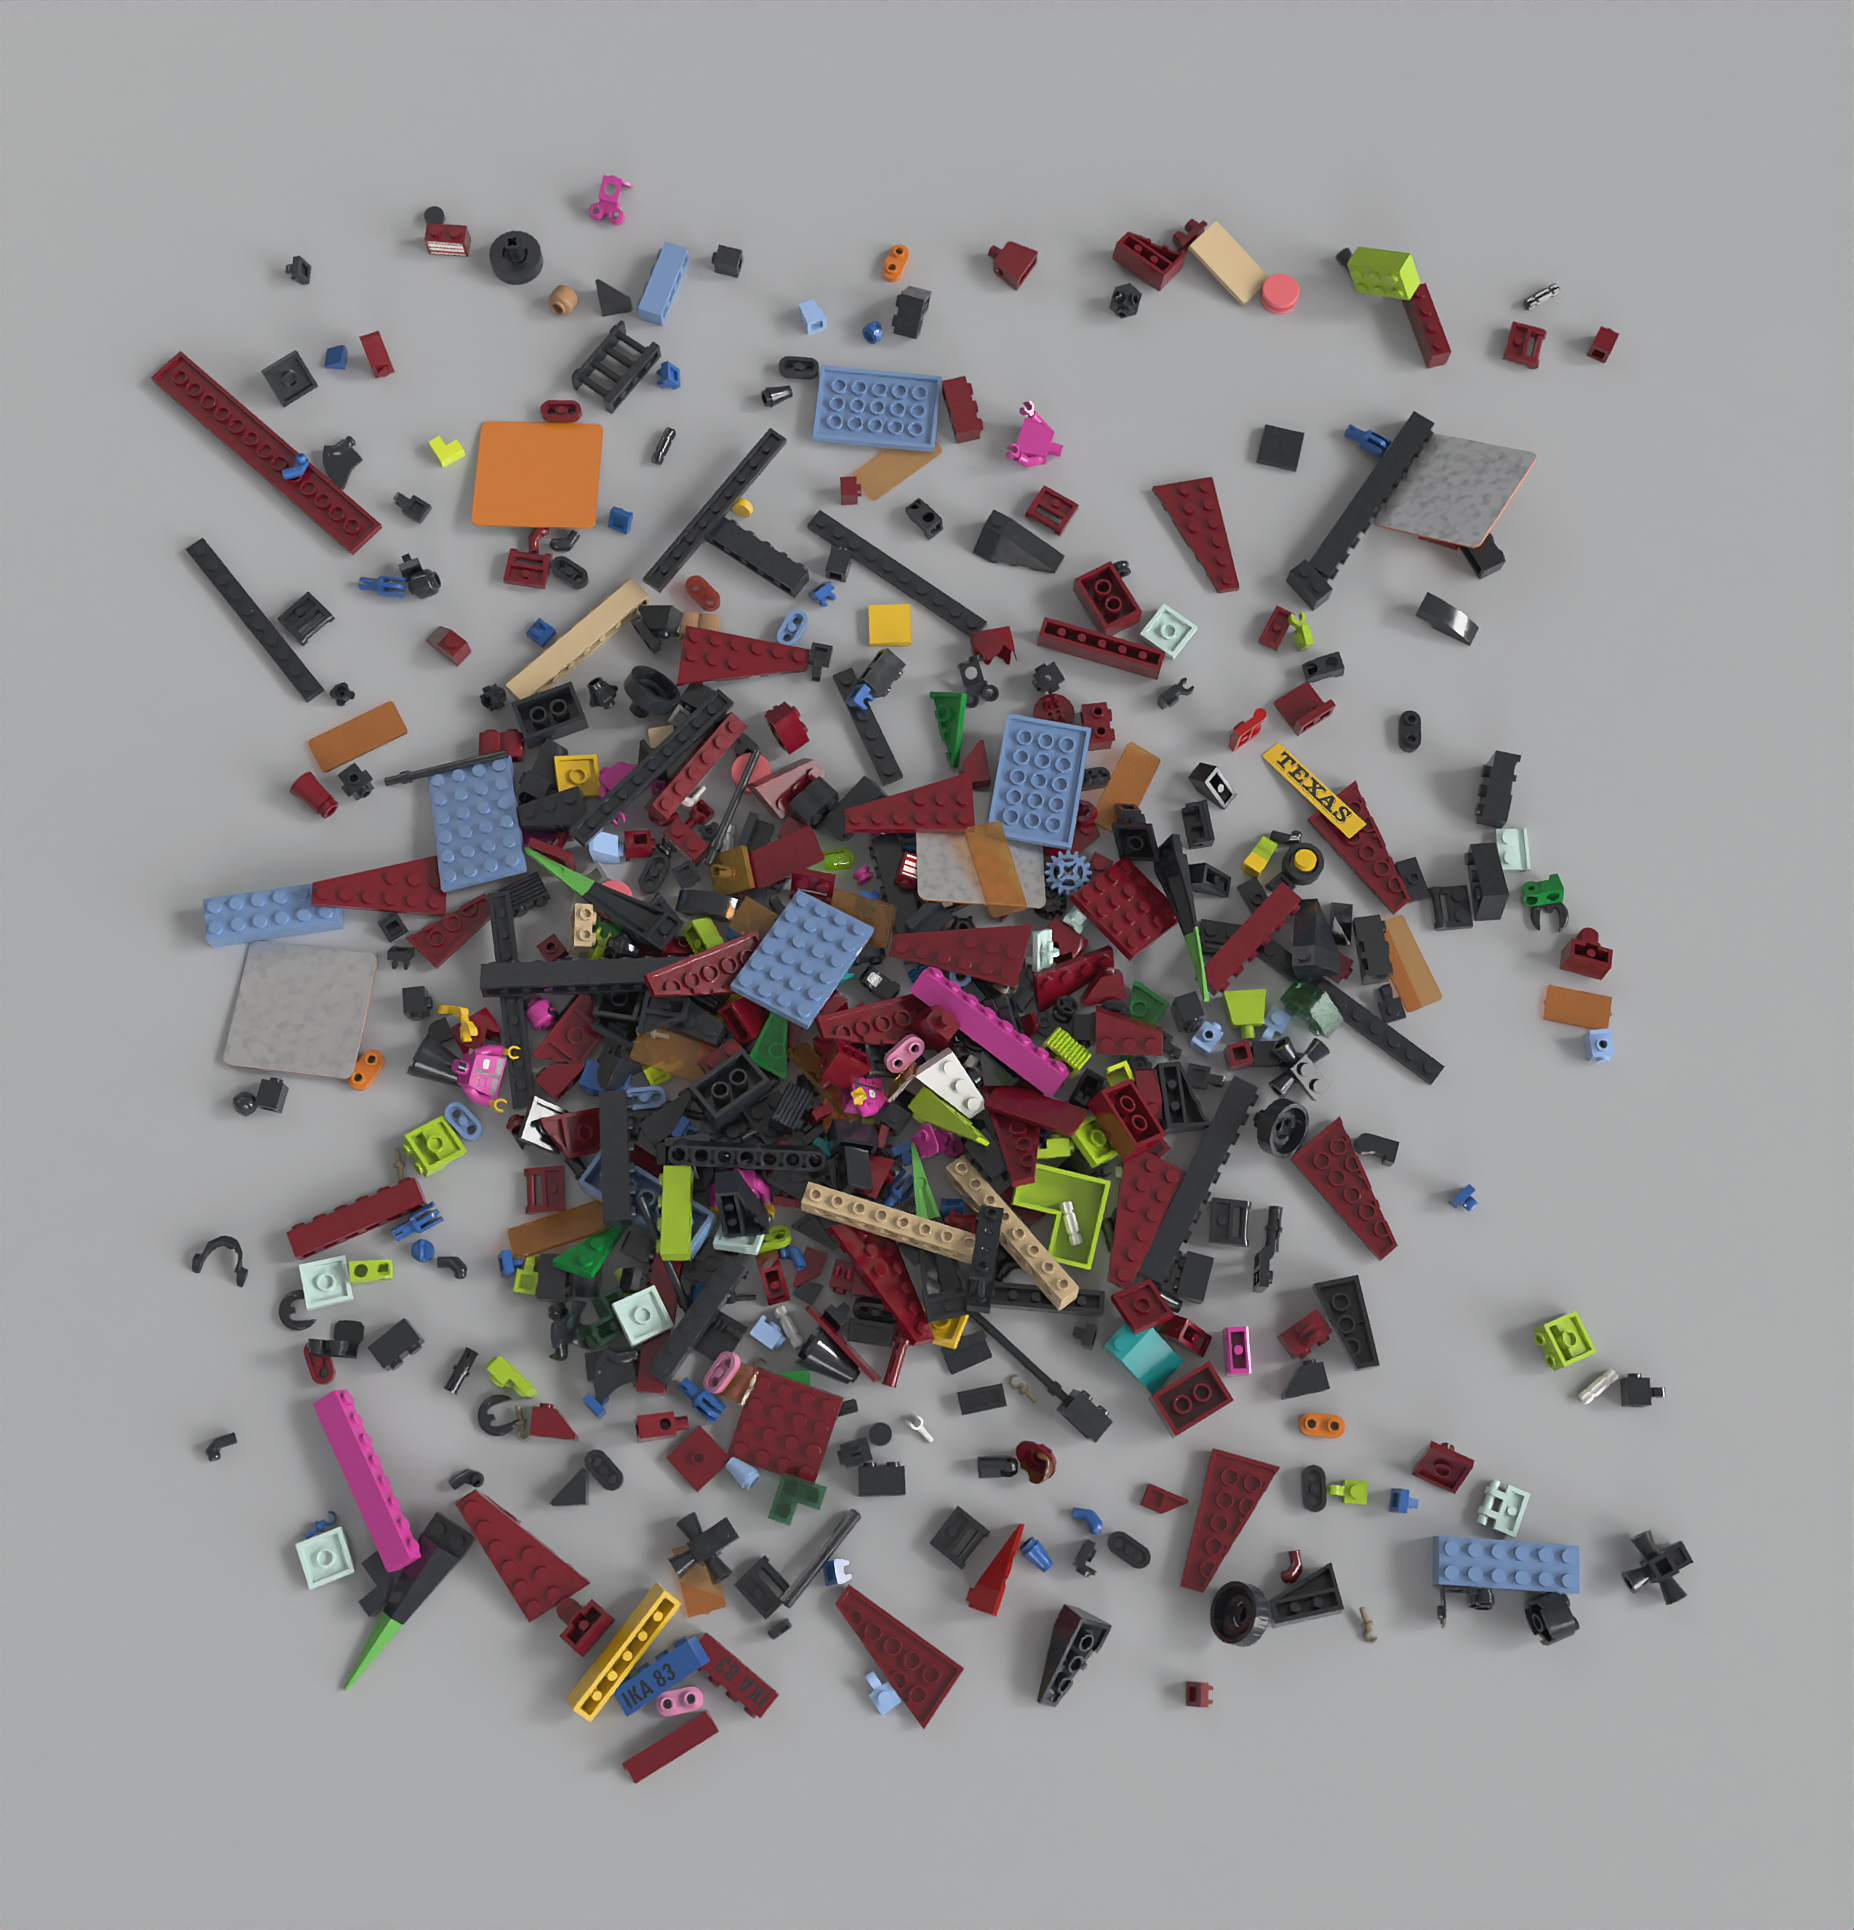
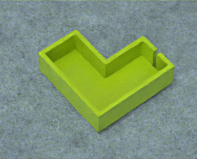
M1037 1163L1035 1183L1014 1187L1010 1205L1054 1215L1046 1250L1058 1263L1091 1270L1111 1181ZM1066 1201L1072 1202L1074 1209L1072 1212L1075 1213L1079 1227L1078 1233L1081 1234L1082 1243L1074 1246L1069 1242L1068 1237L1070 1235L1069 1233L1067 1234L1062 1217L1064 1214L1059 1206L1060 1203Z

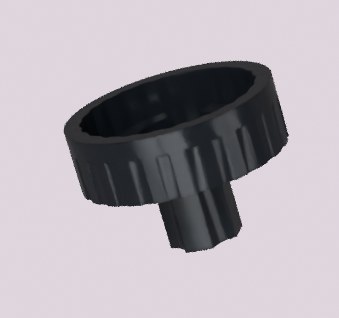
M505 232L494 240L489 250L492 269L495 275L505 283L511 285L526 284L534 280L542 270L543 256L540 245L532 235L526 232Z
M635 666L623 684L627 695L633 700L629 711L640 719L646 718L649 712L657 715L670 714L680 699V692L676 685L667 676L651 667Z
M1279 1098L1269 1104L1265 1110L1261 1109L1259 1112H1256L1253 1118L1254 1127L1258 1128L1257 1140L1261 1150L1278 1158L1285 1159L1294 1155L1302 1146L1309 1128L1308 1112L1302 1104L1292 1100Z
M1231 1581L1224 1584L1215 1594L1210 1608V1623L1214 1634L1222 1642L1240 1647L1251 1646L1262 1637L1269 1622V1606L1264 1593L1258 1587L1240 1581Z

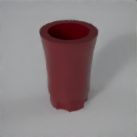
M311 771L301 775L290 788V794L300 799L324 819L332 816L339 806V803L319 783Z

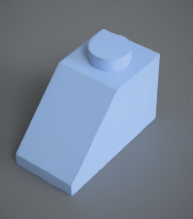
M600 832L589 843V852L594 863L599 861L602 864L620 863V856H624V844L620 843L618 836Z

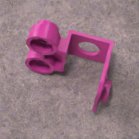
M603 175L598 195L599 203H593L589 207L590 216L599 221L604 219L607 214L608 220L612 224L621 225L625 220V214L619 209L620 204L618 203L621 186L630 189L633 186L617 176ZM607 184L615 185L616 191L613 195L605 193V186ZM599 207V213L594 214V209ZM617 212L618 217L616 219H613V213Z
M929 1123L920 1126L918 1133L911 1137L919 1158L931 1157L942 1152L949 1158H957L964 1152L963 1143L953 1138L952 1135L954 1133L938 1127L933 1132L932 1126Z

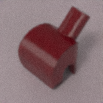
M700 799L696 805H693L689 814L690 818L684 824L690 829L696 823L704 825L713 818L715 812L703 799Z

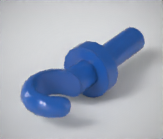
M329 1511L328 1513L334 1515V1520L332 1522H326L324 1519L321 1522L316 1521V1526L304 1534V1537L309 1539L317 1531L320 1530L322 1532L325 1525H333L337 1520L336 1513Z

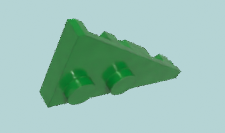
M930 692V698L934 699L937 709L934 713L938 720L941 739L945 741L948 750L945 753L947 761L950 763V767L958 768L967 694Z
M1135 979L1129 1005L1131 1018L1155 1025L1170 1006V1003ZM1121 1055L1120 1063L1128 1061L1132 1055Z
M771 1012L749 1056L758 1066L783 1079H786L788 1076V1020Z
M628 1226L605 1227L552 1260L553 1267L592 1280Z

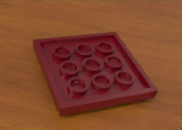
M1126 856L1080 888L1069 898L1129 961L1179 924L1168 898Z
M757 1367L727 1455L814 1487L844 1397Z

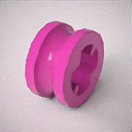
M864 866L853 874V879L858 880V886L864 885L874 877V873L869 872V866Z

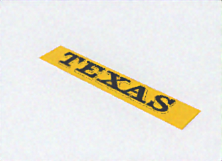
M1279 742L1262 755L1267 762L1348 838H1351L1366 825L1362 819Z

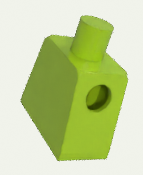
M1266 989L1224 991L1221 996L1230 1030H1241L1242 1041L1254 1040V1029L1261 1028L1264 1023Z

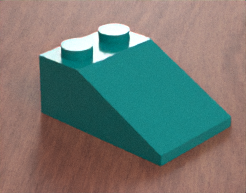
M1126 1322L1102 1347L1152 1395L1184 1362L1153 1328L1134 1335Z

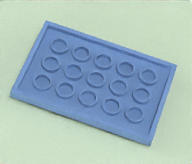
M821 365L812 436L813 441L934 452L942 376Z
M1007 713L986 831L987 836L1071 850L1091 728Z
M510 756L505 759L428 776L440 884L443 892L527 872L520 817L516 807L518 806L513 764Z
M798 890L730 985V990L808 1029L874 933V928Z

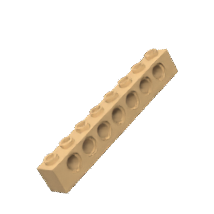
M964 1155L946 1166L944 1179L978 1218L981 1205L1004 1208L999 1236L1000 1244L1053 1305L1060 1311L1075 1300L1079 1286Z
M808 1182L801 1202L802 1211L971 1264L976 1234Z

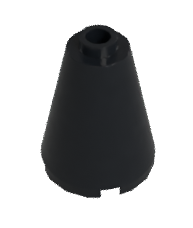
M426 1034L412 1059L414 1063L412 1066H409L407 1074L461 1087L457 1084L459 1074L451 1070L453 1061L461 1059L435 1038Z
M819 1325L816 1328L819 1332L816 1336L812 1334L809 1336L797 1355L801 1359L795 1360V1363L800 1367L844 1384H848L850 1381L854 1383L861 1372L858 1370L859 1366Z

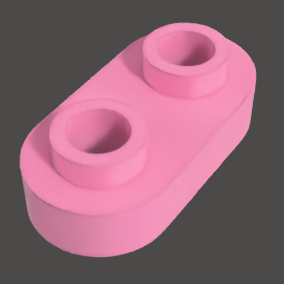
M907 1035L887 1052L884 1057L885 1066L893 1073L902 1072L923 1053L924 1042L917 1035ZM917 1045L916 1049L911 1051V1047ZM900 1059V1063L894 1065L895 1061Z
M728 1351L722 1352L704 1376V1389L713 1394L722 1393L740 1368L739 1356Z
M695 1686L666 1691L658 1696L656 1708L663 1716L692 1712L702 1706L704 1695ZM689 1694H693L696 1698L693 1704L687 1701ZM666 1699L672 1702L670 1709L665 1708L663 1705Z

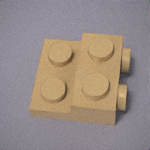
M575 903L570 914L569 957L578 958L580 952L589 953L591 947L595 946L596 933H592V925L596 924V912H593V904Z

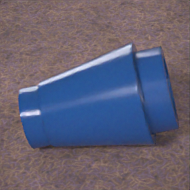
M1032 1536L1019 1548L1022 1552L1021 1556L1038 1569H1041L1042 1572H1046L1053 1565L1039 1539L1036 1540Z

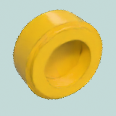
M740 498L731 509L738 516L749 517L753 506L749 501Z
M1307 849L1299 850L1295 855L1294 865L1301 871H1310L1316 864V855Z

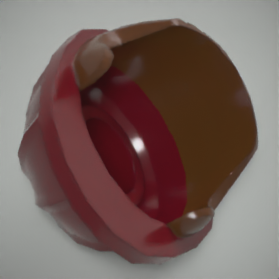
M1027 1440L1021 1441L1016 1446L1015 1453L1020 1462V1468L1027 1472L1031 1483L1040 1484L1046 1479L1051 1478L1055 1473L1057 1460L1052 1449L1044 1444H1036L1033 1441Z

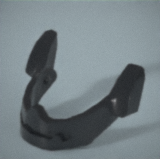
M220 1236L207 1243L203 1253H196L193 1257L192 1270L194 1273H200L205 1260L213 1250L221 1246L231 1250L234 1249L238 1254V1261L234 1273H237V1286L243 1287L247 1279L248 1269L242 1266L243 1252L238 1240L235 1238Z

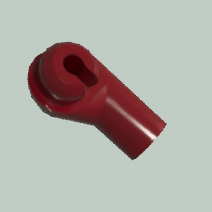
M538 527L532 530L528 536L529 553H539V539L541 536L547 537L549 534L548 528Z
M1300 1550L1288 1551L1290 1566L1287 1570L1281 1572L1280 1577L1283 1583H1295L1303 1572Z

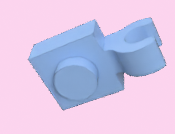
M1272 1005L1262 1025L1266 1030L1259 1041H1270L1274 1033L1280 1036L1291 1015Z
M873 1670L865 1675L874 1689L868 1695L881 1715L901 1702V1699L888 1680L882 1684Z

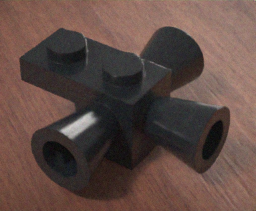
M1288 1036L1279 1039L1273 1044L1271 1051L1283 1060L1278 1065L1283 1074L1268 1083L1271 1090L1280 1098H1285L1294 1083H1297L1311 1100L1316 1101L1330 1087L1329 1083L1314 1065V1063L1330 1054L1328 1047L1321 1040L1313 1038L1304 1053L1296 1052Z
M696 1512L688 1514L676 1523V1526L690 1540L687 1543L689 1550L668 1558L680 1579L697 1562L702 1567L706 1565L713 1585L720 1583L733 1573L718 1557L722 1554L721 1550L740 1538L727 1517L704 1532Z
M1651 1529L1631 1538L1630 1541L1645 1559L1639 1561L1641 1567L1622 1572V1578L1628 1589L1635 1594L1650 1581V1583H1659L1666 1605L1686 1597V1592L1672 1577L1680 1573V1569L1693 1563L1682 1540L1658 1551Z

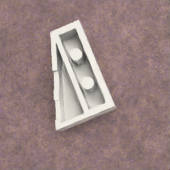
M949 1047L912 1071L915 1077L968 1118H972L985 1109V1100Z

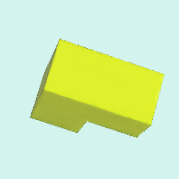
M440 436L428 442L443 467L465 456L464 449L457 439L445 445Z

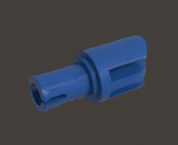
M1352 424L1347 427L1344 433L1345 437L1358 442L1361 449L1379 458L1382 457L1392 442L1390 439L1372 430L1363 431Z
M381 575L378 579L361 577L359 580L364 583H359L360 590L377 591L380 596L405 598V594L389 592L388 590L406 591V586L389 583V581L406 583V577Z
M904 1168L886 1189L888 1195L881 1202V1205L894 1208L898 1203L904 1202L914 1191L913 1182L907 1191L902 1194L913 1179L911 1174L895 1189V1186L907 1172Z
M433 1201L409 1214L406 1222L391 1229L397 1242L413 1232L421 1234L444 1221L443 1217L440 1216L423 1226L421 1225L440 1213L438 1209H434L417 1218V1216L435 1206Z
M688 1377L684 1378L681 1385L679 1384L677 1387L678 1390L692 1401L691 1407L712 1425L716 1418L721 1415V1411H724L727 1407L707 1389L700 1390Z

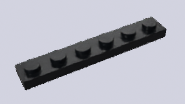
M852 667L833 675L837 689L843 701H845L854 687L858 685L856 683L858 679ZM866 699L863 700L864 705L868 707L867 710H860L857 706L850 707L845 703L883 786L903 779L902 772Z

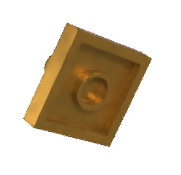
M741 845L717 853L712 866H709L714 893L731 896L755 888L746 846Z

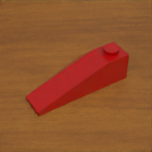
M1019 1523L976 1582L974 1588L969 1587L965 1600L969 1602L968 1607L997 1617L1006 1588L1005 1582L1011 1572L1013 1557L1016 1555L1025 1524Z

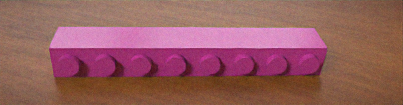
M929 966L923 970L910 989L912 994L929 1007L940 1005L946 1012H950L954 1016V1020L959 1023V1029L1049 1098L1058 1091L1070 1074L1065 1064L1058 1060L1055 1061L1045 1049L1031 1043V1039L1028 1036L1018 1033L1013 1029L1012 1024L1005 1020L1002 1021L992 1009L978 1003V999L975 996L965 993L961 990L958 983L952 980L949 981L939 969Z
M334 1390L313 1403V1406L387 1573L399 1571L422 1557L419 1551V1544L412 1536L410 1524L403 1516L399 1500L393 1494L390 1487L391 1482L384 1474L381 1460L375 1454L372 1440L362 1425L363 1420L353 1405L351 1394L347 1390Z

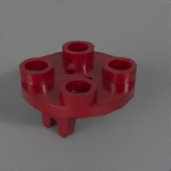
M1047 694L1041 697L1036 702L1033 710V718L1072 725L1075 717L1074 707L1070 700L1059 694Z

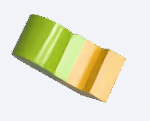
M1263 836L1243 862L1241 870L1253 878H1258L1278 847V844Z

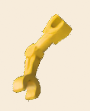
M438 1004L437 1013L452 1014L460 1019V1037L463 1042H471L470 1036L478 1035L477 1028L472 1021H469L468 1008Z

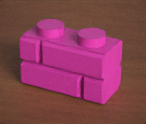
M1225 1327L1222 1330L1224 1363H1226L1224 1366L1225 1376H1245L1251 1374L1248 1327Z

